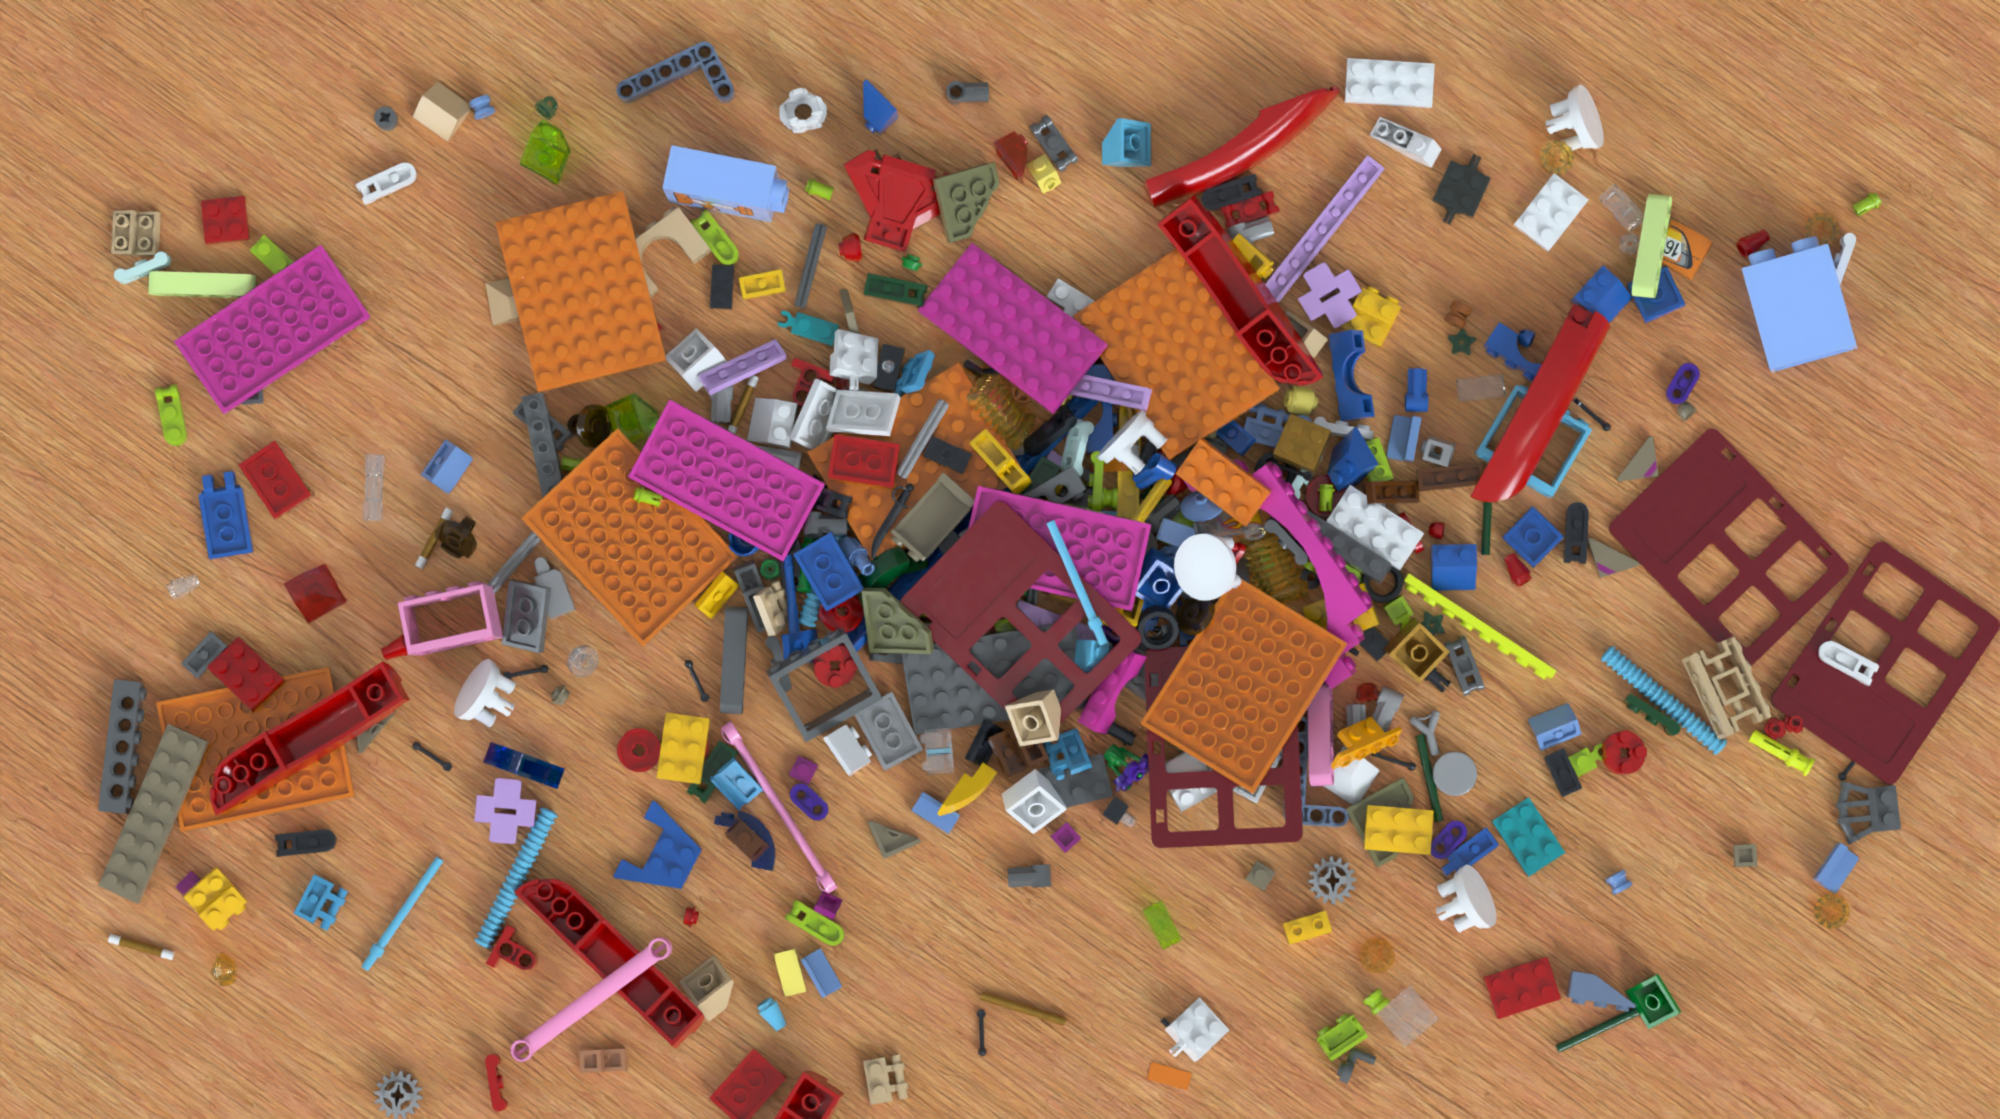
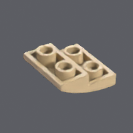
M133 210L113 211L111 254L155 256L159 252L161 213L136 212Z

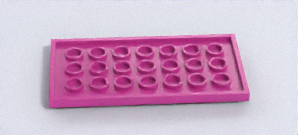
M971 243L926 299L923 307L918 309L921 315L1052 414L1055 413L1108 346L1107 343L973 243Z
M320 245L175 340L174 343L225 415L371 317L327 252Z
M671 399L668 401L628 476L781 561L785 560L826 484Z
M978 485L969 528L995 502L1004 501L1059 554L1046 524L1055 520L1077 572L1113 607L1132 611L1151 524ZM1047 570L1030 587L1078 599L1077 595L1051 570Z

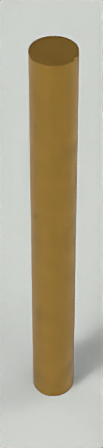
M983 991L980 997L982 1001L1062 1026L1065 1025L1067 1019L1066 1017Z

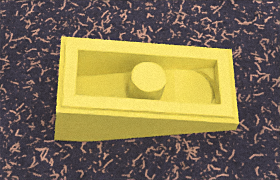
M796 949L774 954L785 997L807 992Z

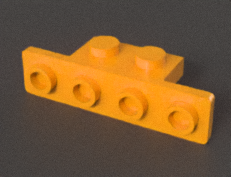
M1369 717L1340 730L1337 736L1348 749L1337 754L1331 764L1332 769L1344 768L1354 760L1360 761L1372 752L1376 754L1386 746L1391 747L1399 741L1402 728L1399 726L1384 732L1376 721Z

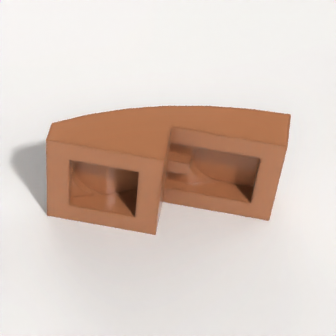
M627 1048L579 1051L580 1073L628 1071Z

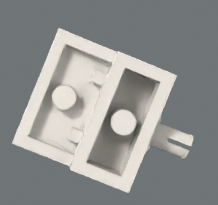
M838 329L835 332L834 353L830 355V375L850 380L849 389H853V391L859 390V382L870 385L877 378L878 338Z
M1199 997L1165 1029L1177 1043L1169 1052L1173 1053L1174 1057H1177L1184 1050L1196 1062L1229 1029Z

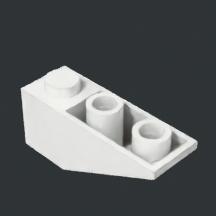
M1379 117L1369 135L1408 158L1432 168L1442 150L1434 139L1382 117Z

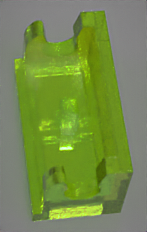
M1163 901L1142 910L1162 950L1182 940Z

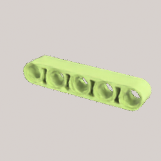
M1648 194L1632 284V296L1655 298L1657 295L1672 207V197L1670 195Z
M149 272L148 294L155 296L241 298L256 288V275Z

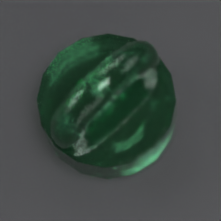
M547 96L535 104L538 113L546 120H551L556 115L555 112L558 104L554 97Z

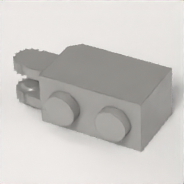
M538 557L534 563L538 576L534 577L536 583L533 584L551 588L548 609L549 618L555 619L576 611L563 574L555 569L551 570L549 562L544 557Z

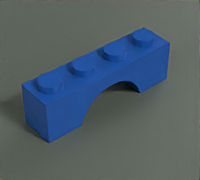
M1499 322L1483 346L1487 349L1485 352L1493 358L1500 357L1505 360L1504 364L1512 370L1519 369L1523 372V376L1532 382L1541 364L1527 361L1518 350V334Z
M1347 330L1329 334V348L1333 361L1332 370L1335 375V391L1338 397V413L1341 421H1356L1375 417L1372 395L1361 391L1354 379L1355 364L1358 358L1366 352L1363 330Z
M1104 364L1092 365L1085 374L1115 381ZM1101 402L1103 415L1098 424L1094 426L1092 434L1088 437L1086 445L1087 455L1095 451H1101L1114 436L1113 427L1117 426V413H1112V405L1115 404Z

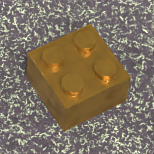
M1290 413L1273 456L1275 459L1315 474L1332 436L1331 430Z
M1414 617L1383 648L1418 683L1450 652Z

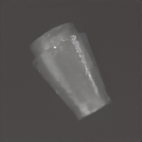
M195 574L172 579L170 583L166 584L173 600L177 598L180 600L200 586Z

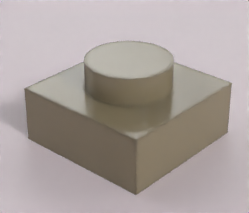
M1756 844L1733 845L1734 867L1758 866Z
M1256 861L1245 880L1265 891L1276 872Z

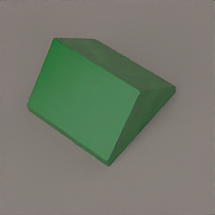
M1654 973L1625 991L1631 1002L1635 1004V1008L1648 1029L1682 1012L1659 974Z

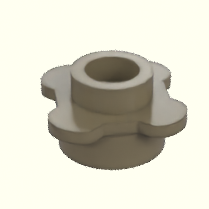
M562 684L553 690L550 696L552 698L551 703L561 706L570 694V691L566 689L567 686Z

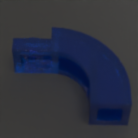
M490 742L483 763L558 789L565 768L493 742Z
M739 811L738 818L740 817L770 846L755 862L752 861L751 867L774 871L776 847L770 831L756 817ZM721 812V816H715L714 824L730 827L737 819H734V814Z

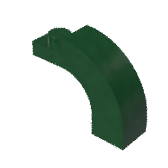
M898 546L885 551L871 561L875 567L872 574L865 576L860 573L858 577L864 588L886 589L897 577L926 569L928 561L926 560L923 563L919 559L916 562L907 554L910 550H903L902 547ZM860 592L856 596L863 606L862 592Z

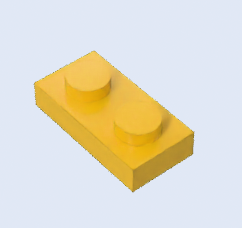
M782 269L739 278L743 300L786 292Z
M721 572L694 606L712 619L739 585L724 572Z

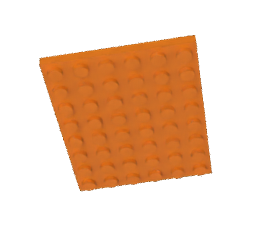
M623 191L495 222L538 393L666 361Z
M1177 249L1073 315V319L1107 343V348L1099 358L1115 381L1152 389L1148 409L1145 412L1146 416L1154 423V427L1167 438V441L1160 449L1169 460L1177 457L1197 444L1199 439L1208 437L1280 389L1274 379L1260 367L1237 338L1233 328L1210 293Z
M959 363L925 382L919 391H914L900 397L890 436L853 433L838 434L900 444L897 472L936 403L941 399L947 402L949 407L932 436L972 454L967 468L962 475L923 457L927 448L926 445L906 479L896 473L894 487H906L907 484L911 483L914 485V490L909 492L911 495L905 503V506L908 508H902L883 539L875 558L887 550L898 547L891 540L893 535L890 531L900 523L937 482L943 472L974 500L978 485L997 490L1007 488L969 444L983 430L987 429L1019 465ZM834 437L807 453L829 489L853 497L852 503H849L847 511H849L847 520L862 546L868 551L867 554L872 561L874 559L871 554L873 540L896 503L891 498L893 488L828 479ZM901 488L896 490V500L899 498L900 494L904 489Z
M617 428L529 510L521 520L643 647L723 572L738 555L730 550L729 546L701 516L662 496V500H659L661 502L659 507L644 502L637 503V500H633L636 487L640 488L644 485L628 476L641 452ZM644 486V489L653 491V490H651V489H649V488H647V487Z
M1241 579V585L1238 588H1231V590L1220 596L1215 604V612L1210 624L1201 633L1196 634L1140 724L1254 794L1348 644Z
M330 667L282 676L285 682L254 712L228 688L156 702L162 736L167 724H172L209 741L178 813L181 832L355 797L344 744L283 781L219 815H215L210 799V788H212L215 777L213 776L214 772L228 755L263 732L278 726L335 692Z

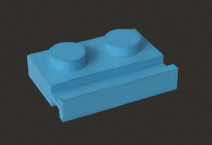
M734 757L720 768L717 774L710 777L711 782L738 810H741L744 804H748L763 791L760 784Z

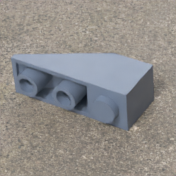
M1570 971L1567 997L1572 998V1003L1585 1005V1000L1593 1001L1594 1006L1607 1008V1004L1616 1005L1615 1010L1628 1012L1629 1007L1635 1008L1634 1003L1596 975Z

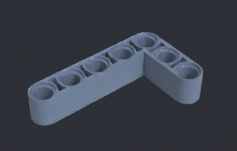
M705 41L621 81L616 89L622 102L632 103L702 68L716 98L720 102L728 103L735 96L733 85L711 43ZM707 48L711 50L710 56L702 58L699 55L702 49ZM689 58L691 59L690 66L686 68L680 66L682 59ZM670 68L672 70L671 75L668 77L661 76L662 69ZM712 68H719L721 70L717 77L709 75V71ZM646 77L652 79V84L648 87L641 85L642 79ZM625 87L633 89L630 96L626 97L621 94ZM722 87L730 88V93L727 96L719 95V90Z
M1302 717L1300 721L1304 723L1305 728L1303 732H1298L1299 743L1304 748L1303 752L1299 754L1300 766L1302 768V774L1300 775L1302 825L1341 827L1347 823L1349 818L1348 812L1344 808L1305 805L1308 720ZM1284 801V811H1283L1284 819H1285V801ZM1316 809L1321 812L1322 818L1319 822L1311 820L1310 813L1312 810ZM1335 811L1343 813L1344 819L1341 823L1333 821L1332 814Z

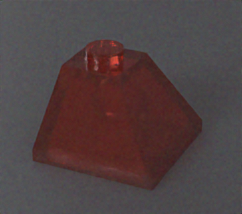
M1013 131L994 142V151L1019 184H1022L1024 182L1028 154L1027 145L1029 143L1022 134L1017 135Z
M326 564L308 570L284 583L292 600L308 623L315 621L347 602Z

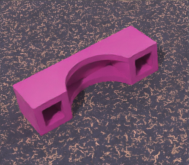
M1133 650L1095 688L1078 722L1094 732L1107 734L1116 717L1115 703L1120 691L1129 680L1138 675L1147 657Z

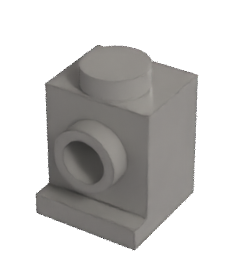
M1430 436L1428 441L1424 440L1421 453H1424L1422 460L1448 467L1451 464L1457 443ZM1435 446L1441 447L1442 453H1437Z

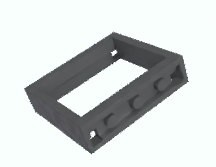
M843 627L833 632L832 630L829 631L827 636L820 640L811 641L805 649L790 653L787 659L782 662H774V665L766 670L768 677L805 742L883 699ZM844 642L869 689L808 724L803 725L778 679Z

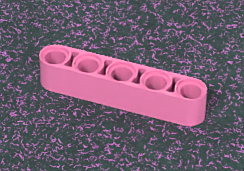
M1326 682L1323 683L1308 707L1309 781L1311 787L1334 785V770L1331 767L1334 761L1333 692Z

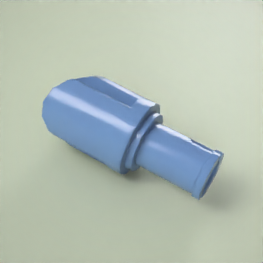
M848 536L842 537L838 543L850 564L858 567L865 576L872 574L875 567L869 561L868 551L862 546L860 541Z

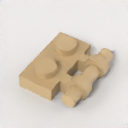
M779 580L772 582L770 587H764L753 596L768 636L776 635L788 624L786 592L784 587H781Z
M900 1054L892 1056V1065L886 1064L885 1057L863 1061L871 1105L893 1101L891 1092L898 1091L899 1100L908 1098L906 1089L909 1088L908 1083H905L903 1073L905 1066L901 1061ZM894 1071L896 1084L890 1085L888 1072Z

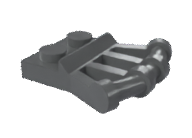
M1840 782L1839 787H1841L1838 802L1835 803L1836 809L1839 811V819L1837 821L1847 837L1848 845L1872 832L1901 829L1896 785L1864 788L1848 782ZM1852 790L1866 794L1867 800L1847 802L1849 791ZM1868 806V816L1848 818L1847 808ZM1870 821V827L1857 834L1854 833L1849 824Z

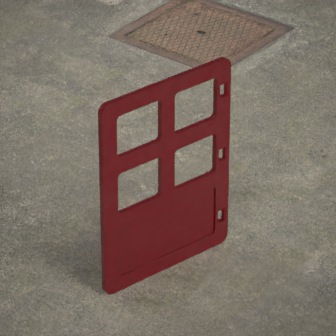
M1709 429L1702 434L1609 525L1610 534L1716 643L1733 637L1729 630L1719 621V617L1748 588L1754 586L1780 612V617L1749 647H1744L1741 644L1743 656L1750 666L1759 660L1849 571V566L1844 559L1716 429ZM1725 447L1735 456L1731 461L1721 453ZM1773 496L1783 505L1778 510L1769 502ZM1756 499H1761L1786 525V529L1762 553L1752 560L1726 535L1725 529ZM1797 541H1802L1827 567V572L1796 602H1792L1767 577L1766 571ZM1709 544H1713L1739 570V574L1708 605H1704L1678 579V574ZM1820 545L1830 554L1826 559L1816 551Z
M997 501L901 598L900 602L917 618L924 613L932 621L928 627L932 632V640L1005 710L1007 704L1019 700L1013 694V689L1042 659H1049L1074 684V688L1059 702L1061 724L1140 644L1142 636L1124 616L1078 573L1095 613L1120 637V642L1090 672H1084L1058 645L1086 616L1079 597L1047 631H1042L1016 606V601L1047 570H1051L1077 595L1060 554L1006 502ZM1001 617H1005L1031 642L1032 646L1001 678H997L970 652V648ZM972 660L982 669L978 675L968 666Z
M1878 542L1871 548L1773 693L1771 704L1790 718L1792 716L1801 717L1803 721L1802 727L1882 782L1894 784L1898 781L2000 629V622L1987 611L1887 543ZM1870 562L1875 568L1868 577L1862 574V572ZM1884 562L1923 588L1922 595L1903 622L1898 621L1863 596V591ZM1937 600L1943 601L1978 625L1977 632L1959 659H1954L1918 634V628ZM1850 611H1855L1891 637V641L1876 662L1879 668L1877 672L1873 673L1870 686L1824 663L1818 656L1821 644L1831 640ZM1832 618L1837 624L1830 633L1824 628ZM1905 648H1909L1946 674L1945 680L1925 708L1885 681V677ZM1861 666L1858 672L1863 674L1866 668ZM1794 674L1799 680L1792 689L1790 686H1787V683ZM1793 718L1796 723L1800 724L1798 718Z
M1189 646L1167 647L1161 650L1148 649L1145 652L1147 657L1144 662L1146 713ZM1151 673L1158 674L1159 686L1151 687ZM1298 724L1282 748L1283 765L1280 768H1270L1259 785H1282L1284 787L1285 825L1283 827L1237 829L1234 824L1233 790L1235 787L1241 786L1215 770L1168 773L1165 766V741L1147 729L1151 840L1155 847L1183 848L1294 843L1301 840L1303 825ZM1153 741L1161 742V754L1154 755ZM1215 788L1217 790L1219 827L1216 830L1170 832L1168 830L1167 792L1169 790ZM1156 809L1164 810V822H1156Z

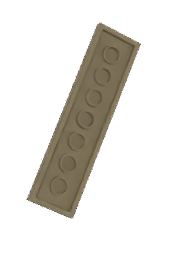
M167 724L98 886L134 903L139 904L209 741L172 724Z

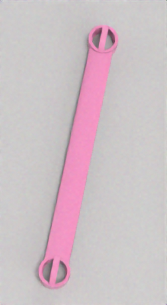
M730 721L721 727L723 738L724 731L730 742L726 739L725 741L735 745L816 871L819 888L828 894L837 889L838 887L828 871L823 868L744 745L742 737L733 723ZM819 880L825 888V890L820 887Z
M665 937L653 939L648 947L525 1038L515 1041L511 1046L512 1057L519 1062L530 1059L534 1052L657 961L667 958L672 952L671 942ZM654 942H664L660 947L653 950ZM667 947V952L664 956L656 955ZM518 1043L527 1044L522 1049L516 1052V1046ZM529 1049L530 1052L526 1058L520 1057L522 1053Z

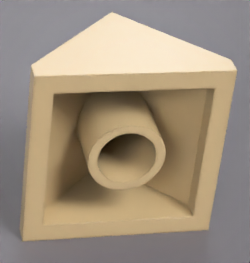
M437 82L422 95L412 117L449 142L473 108L470 107L468 102Z

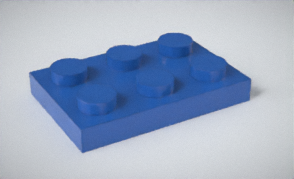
M832 532L793 554L826 612L864 589L863 584Z

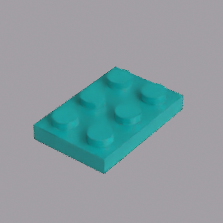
M1529 797L1491 821L1527 877L1565 853Z

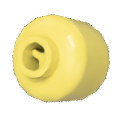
M1295 385L1290 390L1288 389L1284 396V406L1287 407L1288 412L1307 416L1312 410L1316 409L1318 404V398L1315 397L1313 389Z

